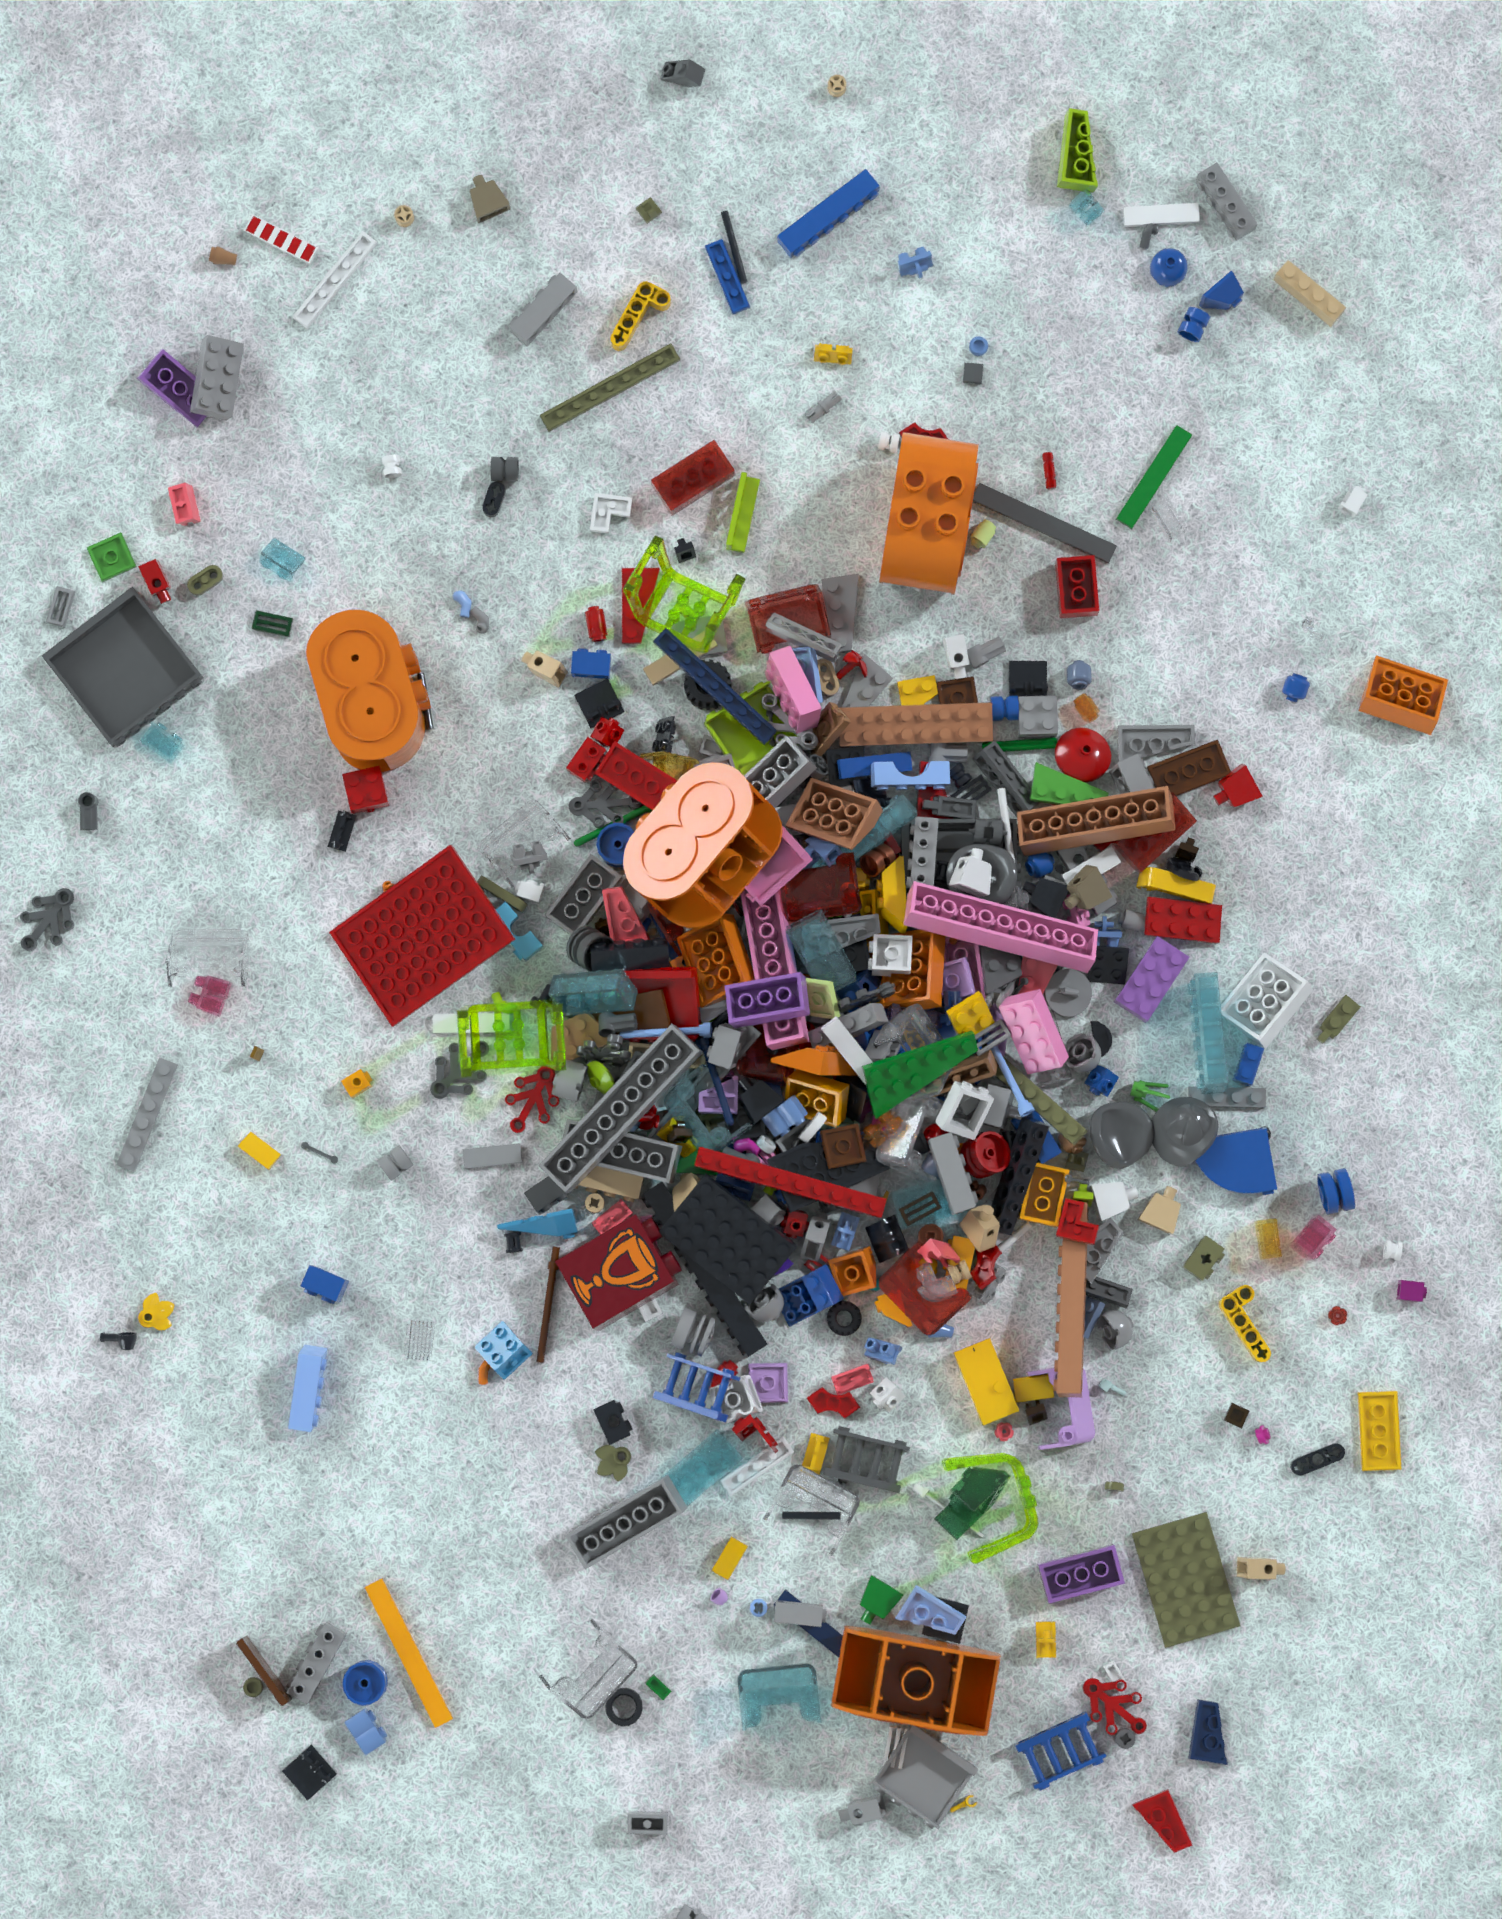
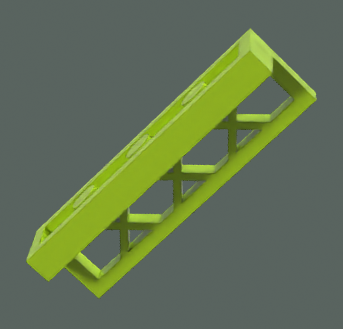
M741 472L726 541L727 550L745 553L760 479L747 477L746 472Z

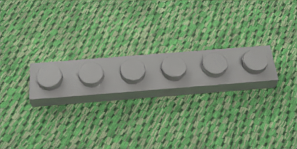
M159 1057L116 1164L117 1166L133 1172L136 1171L178 1064Z

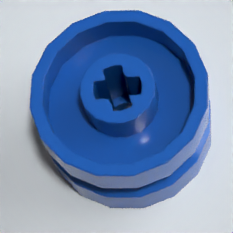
M624 823L607 825L597 837L596 846L598 853L609 866L615 869H624V851L629 838L634 833L633 829Z
M1345 1168L1334 1170L1333 1177L1329 1172L1317 1174L1319 1194L1327 1215L1338 1213L1339 1205L1343 1211L1355 1209L1354 1191L1349 1174Z
M359 1661L352 1665L344 1674L342 1681L343 1691L346 1697L354 1704L361 1706L371 1705L378 1701L386 1692L388 1686L387 1673L375 1661ZM364 1679L368 1681L366 1687L363 1686L364 1682L362 1680Z

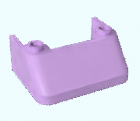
M1054 1368L1026 1372L1027 1376L1048 1373L1049 1381L1053 1386L1054 1379H1057L1058 1375ZM1084 1368L1082 1398L1068 1397L1072 1425L1062 1427L1059 1430L1058 1443L1038 1445V1450L1086 1443L1094 1438L1095 1428Z

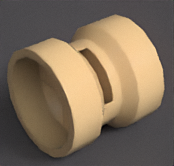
M965 1260L960 1261L956 1266L946 1267L953 1285L959 1283L962 1279L972 1278Z

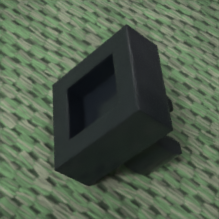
M684 538L678 539V546L674 547L678 563L696 558L692 541L686 543Z

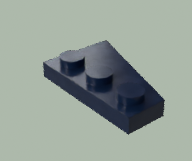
M1197 1699L1188 1758L1228 1765L1227 1758L1225 1757V1744L1222 1737V1724L1217 1702Z

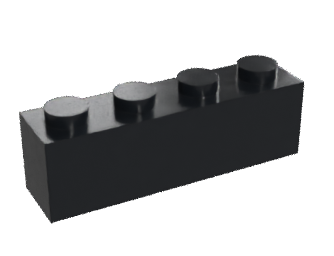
M655 937L652 940L634 939L627 942L616 940L613 943L600 941L590 944L592 973L670 967L668 940L662 937Z

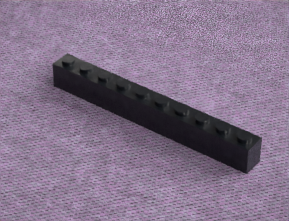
M660 1182L643 1193L645 1198L642 1200L648 1209L652 1207L656 1213L653 1217L657 1224L664 1225L674 1213L672 1195L664 1183ZM675 1247L674 1250L679 1258L683 1256L687 1261L684 1265L690 1274L694 1272L698 1278L695 1280V1283L699 1289H705L708 1296L705 1298L710 1306L715 1305L719 1312L716 1315L721 1323L726 1322L729 1326L727 1332L732 1340L736 1338L740 1343L737 1348L743 1356L747 1354L750 1357L768 1345L736 1294Z

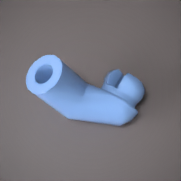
M464 591L454 592V601L459 602L461 605L460 616L469 618L472 604L470 598Z

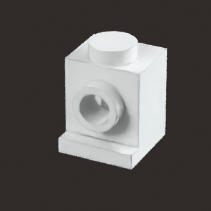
M1355 486L1352 492L1347 491L1338 509L1354 518L1368 494L1364 493L1365 490L1361 487Z
M528 879L526 882L518 881L515 892H517V897L540 904L545 884L540 883V886H537V882Z

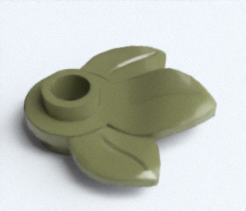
M604 1445L595 1451V1454L602 1459L598 1466V1475L607 1476L613 1474L617 1482L627 1475V1464L631 1460V1453L627 1448H615L611 1445ZM619 1453L625 1454L624 1460L618 1459Z

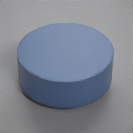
M980 336L974 337L969 344L970 352L975 356L984 355L988 350L987 340Z

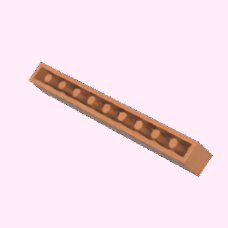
M1085 1203L1081 1221L1088 1223L1089 1207L1088 1203ZM1060 1238L1063 1239L1062 1246H1059V1257H1062V1265H1058V1276H1061V1284H1057V1295H1060V1303H1057L1056 1307L1057 1314H1060V1322H1056V1333H1059V1341H1055V1353H1058V1360L1054 1362V1371L1058 1372L1057 1379H1054V1391H1057L1058 1397L1082 1398L1087 1244Z

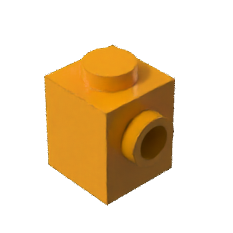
M362 1069L341 1080L352 1099L371 1088L370 1082L373 1081L367 1071L363 1072Z

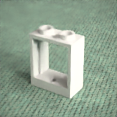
M954 1081L935 1123L942 1130L975 1140L994 1098L989 1094V1090L983 1087L977 1089L966 1081L962 1083ZM964 1094L980 1099L968 1125L952 1120Z

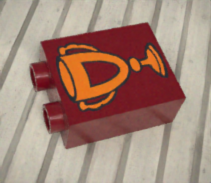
M635 1214L555 1261L594 1330L601 1331L679 1285L674 1275L682 1271L681 1266L671 1251L662 1255L656 1241L663 1238V1236L660 1234V1229L652 1217L643 1221L640 1216Z

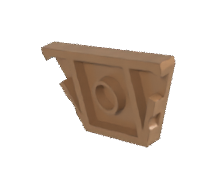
M829 702L821 711L818 727L812 730V733L817 736L818 744L811 750V755L816 754L821 757L850 724V719L835 703Z
M588 1011L552 1026V1069L559 1066L561 1058L573 1060L580 1057L576 1055L577 1047L583 1046L585 1040L594 1041L598 1048L607 1045V1038L601 1037L598 1033L599 1021L595 1020L594 1016Z

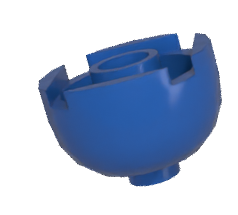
M1164 248L1158 251L1150 264L1151 276L1159 285L1165 287H1172L1180 283L1185 278L1188 270L1184 254L1174 248Z

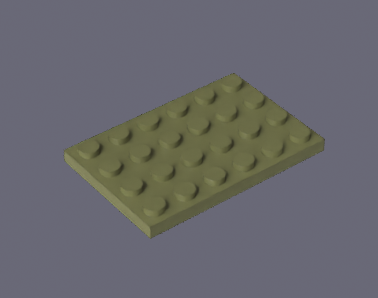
M1207 1512L1131 1533L1165 1648L1240 1626Z

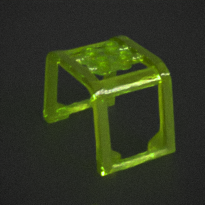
M654 536L623 590L634 617L642 625L659 634L667 628L686 647L697 652L707 653L730 607L736 605L746 579L736 574L727 589L728 596L717 592L675 571L671 567L664 540ZM652 556L654 559L657 558L664 574L646 605L642 608L638 597L642 584L640 574ZM674 581L686 587V589L677 596V602L673 609L668 611V619L663 625L654 621L651 617L670 584ZM692 591L703 595L700 601L694 604V610L688 606ZM711 599L722 604L719 612L714 611L705 627V636L699 642L688 637V635L696 630L697 621L706 613V604ZM680 614L686 618L684 621L685 627L681 633L671 629L673 624H677L680 621Z
M550 1000L473 1004L466 1005L457 1010L461 1077H472L474 1072L486 1069L547 1066L555 1071L566 1070L563 1004ZM521 1009H537L540 1058L524 1059L523 1049L525 1041L522 1036L524 1022L521 1020ZM513 1010L514 1020L511 1025L514 1031L510 1029L503 1031L505 1024L502 1021V1011ZM546 1010L550 1011L552 1024H556L557 1050L553 1051V1058H549ZM494 1011L492 1027L495 1031V1041L493 1046L496 1050L497 1060L481 1061L478 1012ZM469 1021L472 1063L471 1056H467L466 1030H469ZM503 1039L508 1041L514 1039L513 1047L516 1051V1059L504 1060L506 1043Z
M1006 1453L944 1458L942 1460L943 1469L946 1471L1007 1462L1013 1470L1026 1517L1025 1525L1022 1529L996 1541L967 1551L969 1560L974 1564H978L1031 1538L1037 1530L1038 1516L1035 1509L1037 1502L1035 1496L1030 1491L1032 1484L1029 1475L1025 1474L1021 1461L1015 1456Z

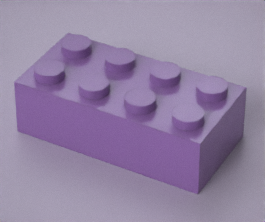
M1157 936L1114 1003L1143 1022H1148L1190 957Z
M801 972L725 985L729 1024L734 1028L810 1015L806 977Z
M1114 1544L1037 1564L1048 1603L1125 1584Z

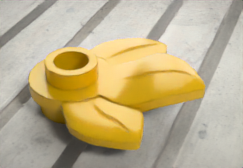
M157 1293L150 1294L143 1301V1310L138 1315L140 1325L145 1328L154 1327L159 1331L170 1328L172 1324L168 1317L173 1312L174 1304L169 1301L159 1302ZM149 1314L151 1315L152 1319L150 1321L145 1320L144 1316Z

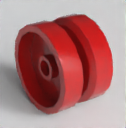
M993 1131L983 1132L977 1135L975 1140L968 1139L963 1143L960 1151L966 1163L963 1166L964 1169L971 1176L979 1179L1003 1171L1010 1162L1008 1143L1004 1137Z

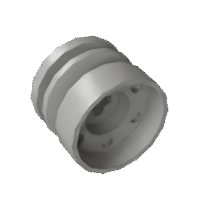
M685 1307L671 1345L683 1349L687 1342L691 1343L690 1353H693L695 1346H699L697 1355L702 1357L704 1351L709 1347L714 1334L716 1319L711 1317L708 1325L704 1324L706 1315H703L699 1322L695 1321L697 1312Z

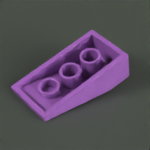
M161 349L136 379L194 426L198 427L207 417L190 412L196 377L164 349Z

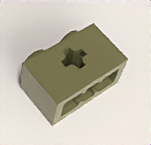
M1205 1235L1182 1268L1200 1281H1203L1204 1278L1208 1280L1214 1271L1211 1268L1215 1262L1219 1264L1225 1256L1223 1253L1225 1248ZM1201 1255H1208L1207 1259L1209 1260V1263L1206 1262L1202 1264L1201 1262L1203 1259L1201 1258Z

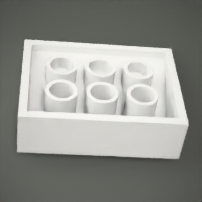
M1264 952L1217 1009V1013L1252 1041L1266 1049L1313 992V989L1307 980Z

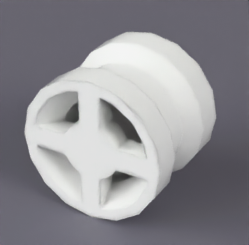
M1386 1240L1383 1259L1393 1258L1395 1261H1400L1403 1249L1402 1242L1392 1243L1390 1240Z

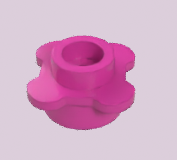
M1261 1425L1260 1428L1255 1429L1259 1444L1265 1443L1266 1445L1269 1444L1271 1436L1269 1429Z

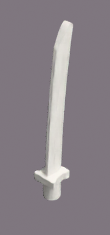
M918 1483L915 1485L913 1490L919 1493L921 1498L926 1496L980 1537L984 1536L928 1494L929 1489L922 1487Z

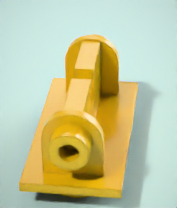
M815 344L814 361L851 365L853 348H849L848 345H836V350H832V344Z
M811 1433L801 1471L820 1475L829 1437Z

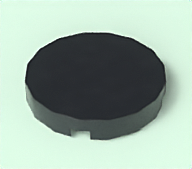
M1168 858L1165 863V867L1170 872L1188 880L1199 881L1203 875L1202 870L1198 866L1193 868L1189 861L1181 858Z

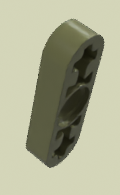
M482 875L477 881L480 887L494 896L500 897L502 901H506L507 904L522 913L528 905Z

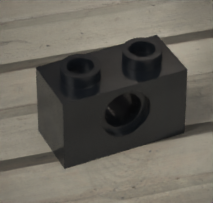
M612 1400L593 1409L609 1445L631 1435L630 1431L633 1429L629 1420H624L622 1413L625 1411L620 1402L616 1403L615 1400ZM611 1416L619 1418V1425L617 1427L609 1425L608 1421Z

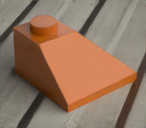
M870 1246L853 1250L828 1260L834 1280L843 1296L876 1287V1262Z

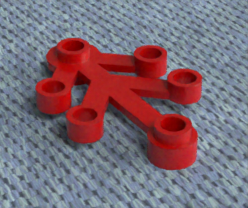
M541 1066L537 1074L517 1077L514 1080V1085L519 1089L524 1088L525 1084L537 1082L534 1089L506 1095L505 1102L508 1105H514L518 1101L528 1099L519 1117L512 1119L510 1122V1128L513 1132L522 1133L525 1130V1120L535 1102L539 1112V1121L542 1124H547L550 1121V1116L546 1111L541 1094L544 1086H546L549 1095L548 1104L551 1107H556L560 1102L558 1097L551 1095L553 1089L552 1082L556 1074L551 1066ZM546 1071L550 1073L547 1079L543 1078V1073ZM522 1079L524 1084L518 1086L516 1084L517 1080ZM509 1096L514 1097L513 1103H508L507 1098ZM553 1097L557 1098L555 1105L550 1103V1099ZM543 1114L548 1116V1120L545 1122L541 1120ZM516 1122H520L522 1124V1127L520 1129L515 1128Z
M1089 1678L1083 1684V1691L1086 1696L1090 1697V1719L1093 1722H1100L1102 1719V1714L1098 1708L1099 1698L1105 1704L1107 1722L1105 1730L1109 1735L1116 1734L1118 1730L1114 1722L1113 1710L1131 1724L1133 1732L1137 1734L1145 1732L1147 1728L1145 1720L1140 1717L1135 1718L1119 1705V1703L1129 1702L1139 1704L1142 1701V1696L1139 1692L1108 1696L1103 1691L1116 1689L1122 1692L1127 1687L1126 1682L1118 1679L1115 1682L1101 1683L1096 1678ZM1118 1682L1124 1683L1122 1689L1117 1688ZM1092 1684L1096 1685L1097 1687L1096 1691L1091 1692L1089 1690V1687ZM1138 1694L1139 1700L1133 1701V1695ZM1099 1713V1719L1094 1720L1093 1714ZM1138 1722H1141L1143 1725L1140 1730L1135 1727ZM1110 1725L1115 1727L1114 1732L1108 1731Z

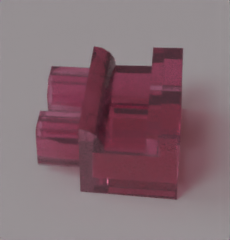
M209 975L207 977L197 976L194 985L203 988L201 995L191 992L188 1002L196 1006L197 1009L220 1018L226 1002L223 999H227L232 983Z

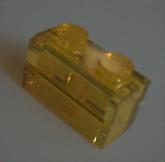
M1276 1218L1254 1221L1260 1260L1282 1257L1281 1249L1279 1248L1280 1240Z

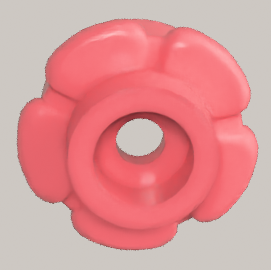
M1001 1422L997 1424L994 1433L1001 1441H1008L1009 1438L1013 1437L1014 1431L1010 1423Z

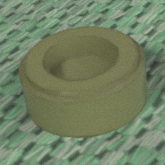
M1106 1481L1104 1490L1124 1492V1484Z
M257 1677L247 1679L243 1685L244 1693L249 1697H257L263 1691V1682Z

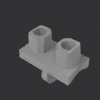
M540 841L531 842V851L525 852L523 844L513 845V854L510 855L511 861H513L514 866L520 865L521 870L528 869L530 874L534 873V867L540 866L539 861L548 860L547 853Z

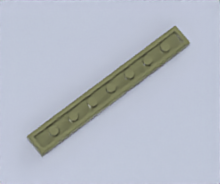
M670 343L540 414V418L548 432L679 362L680 358Z

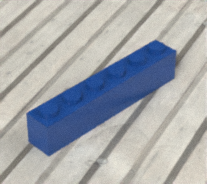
M864 169L777 235V242L790 258L800 256L805 251L804 248L809 244L812 246L817 243L822 234H829L834 229L835 224L846 221L849 218V214L853 211H859L864 206L863 203L868 199L870 201L875 199L879 195L880 185L867 169Z

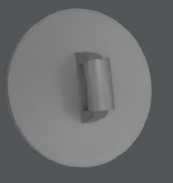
M1062 969L1053 974L1044 991V995L1049 1008L1053 1012L1061 1016L1071 1017L1082 1013L1088 1007L1092 998V988L1087 977L1080 971Z

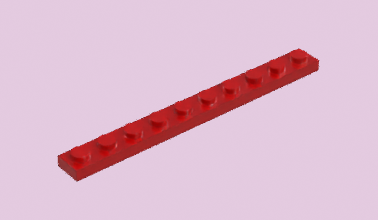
M699 1147L694 1164L695 1167L877 1218H882L887 1200L704 1147Z

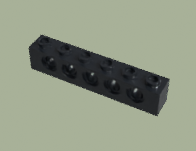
M1021 1118L1010 1150V1162L1003 1170L991 1207L994 1209L993 1215L1000 1224L999 1233L1012 1235L1049 1126L1037 1119Z

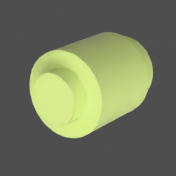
M984 519L971 534V544L979 549L981 547L985 548L994 536L996 526Z

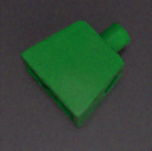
M871 1575L860 1601V1606L866 1609L860 1619L871 1625L876 1615L884 1619L901 1600L903 1594Z

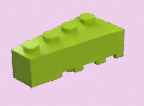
M1069 108L1065 114L1057 180L1058 188L1094 193L1098 187L1095 174L1096 167L1093 160V145H1091L1090 138L1091 131L1088 111Z

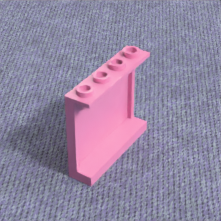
M783 826L782 839L777 851L750 884L744 887L748 891L745 895L752 903L757 901L760 906L813 860Z

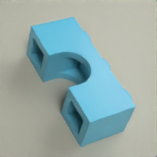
M505 901L496 911L512 933L511 927L519 917ZM531 931L524 936H516L512 933L516 940L510 944L515 948L513 953L519 960L524 959L527 962L543 948L541 942Z

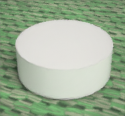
M760 1136L756 1141L758 1147L768 1154H771L776 1149L775 1143L767 1136Z

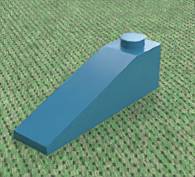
M573 1209L497 1225L500 1230L557 1237L563 1236V1239L574 1238V1234L578 1233Z

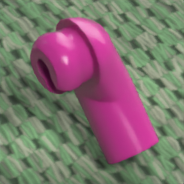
M750 1138L737 1140L733 1146L734 1150L740 1153L749 1150L757 1156L761 1152L758 1145Z

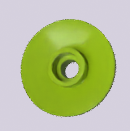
M591 1061L587 1064L589 1082L592 1087L605 1095L615 1084L614 1079L603 1064L598 1061Z

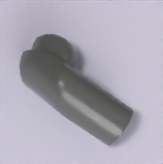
M1150 223L1142 232L1139 247L1149 249L1151 234H1158V225Z

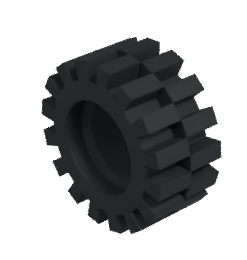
M849 1301L837 1302L828 1311V1326L837 1335H851L861 1325V1311L855 1304ZM841 1311H848L852 1316V1321L847 1326H841L837 1322V1315Z

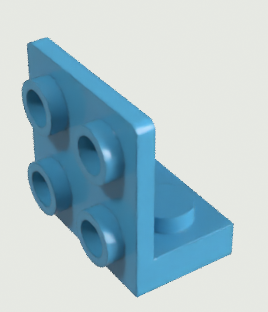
M501 1321L475 1345V1349L504 1380L533 1354L504 1321Z

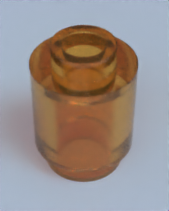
M1086 693L1073 701L1075 709L1084 722H1093L1099 717V708Z

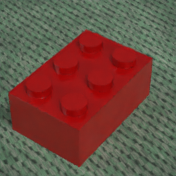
M1095 555L1057 558L1055 569L1060 618L1098 616L1099 599Z

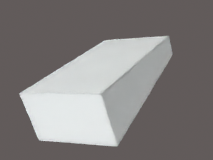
M1114 1660L1103 1666L1112 1682L1118 1679L1126 1682ZM1118 1682L1117 1688L1123 1685L1124 1683Z

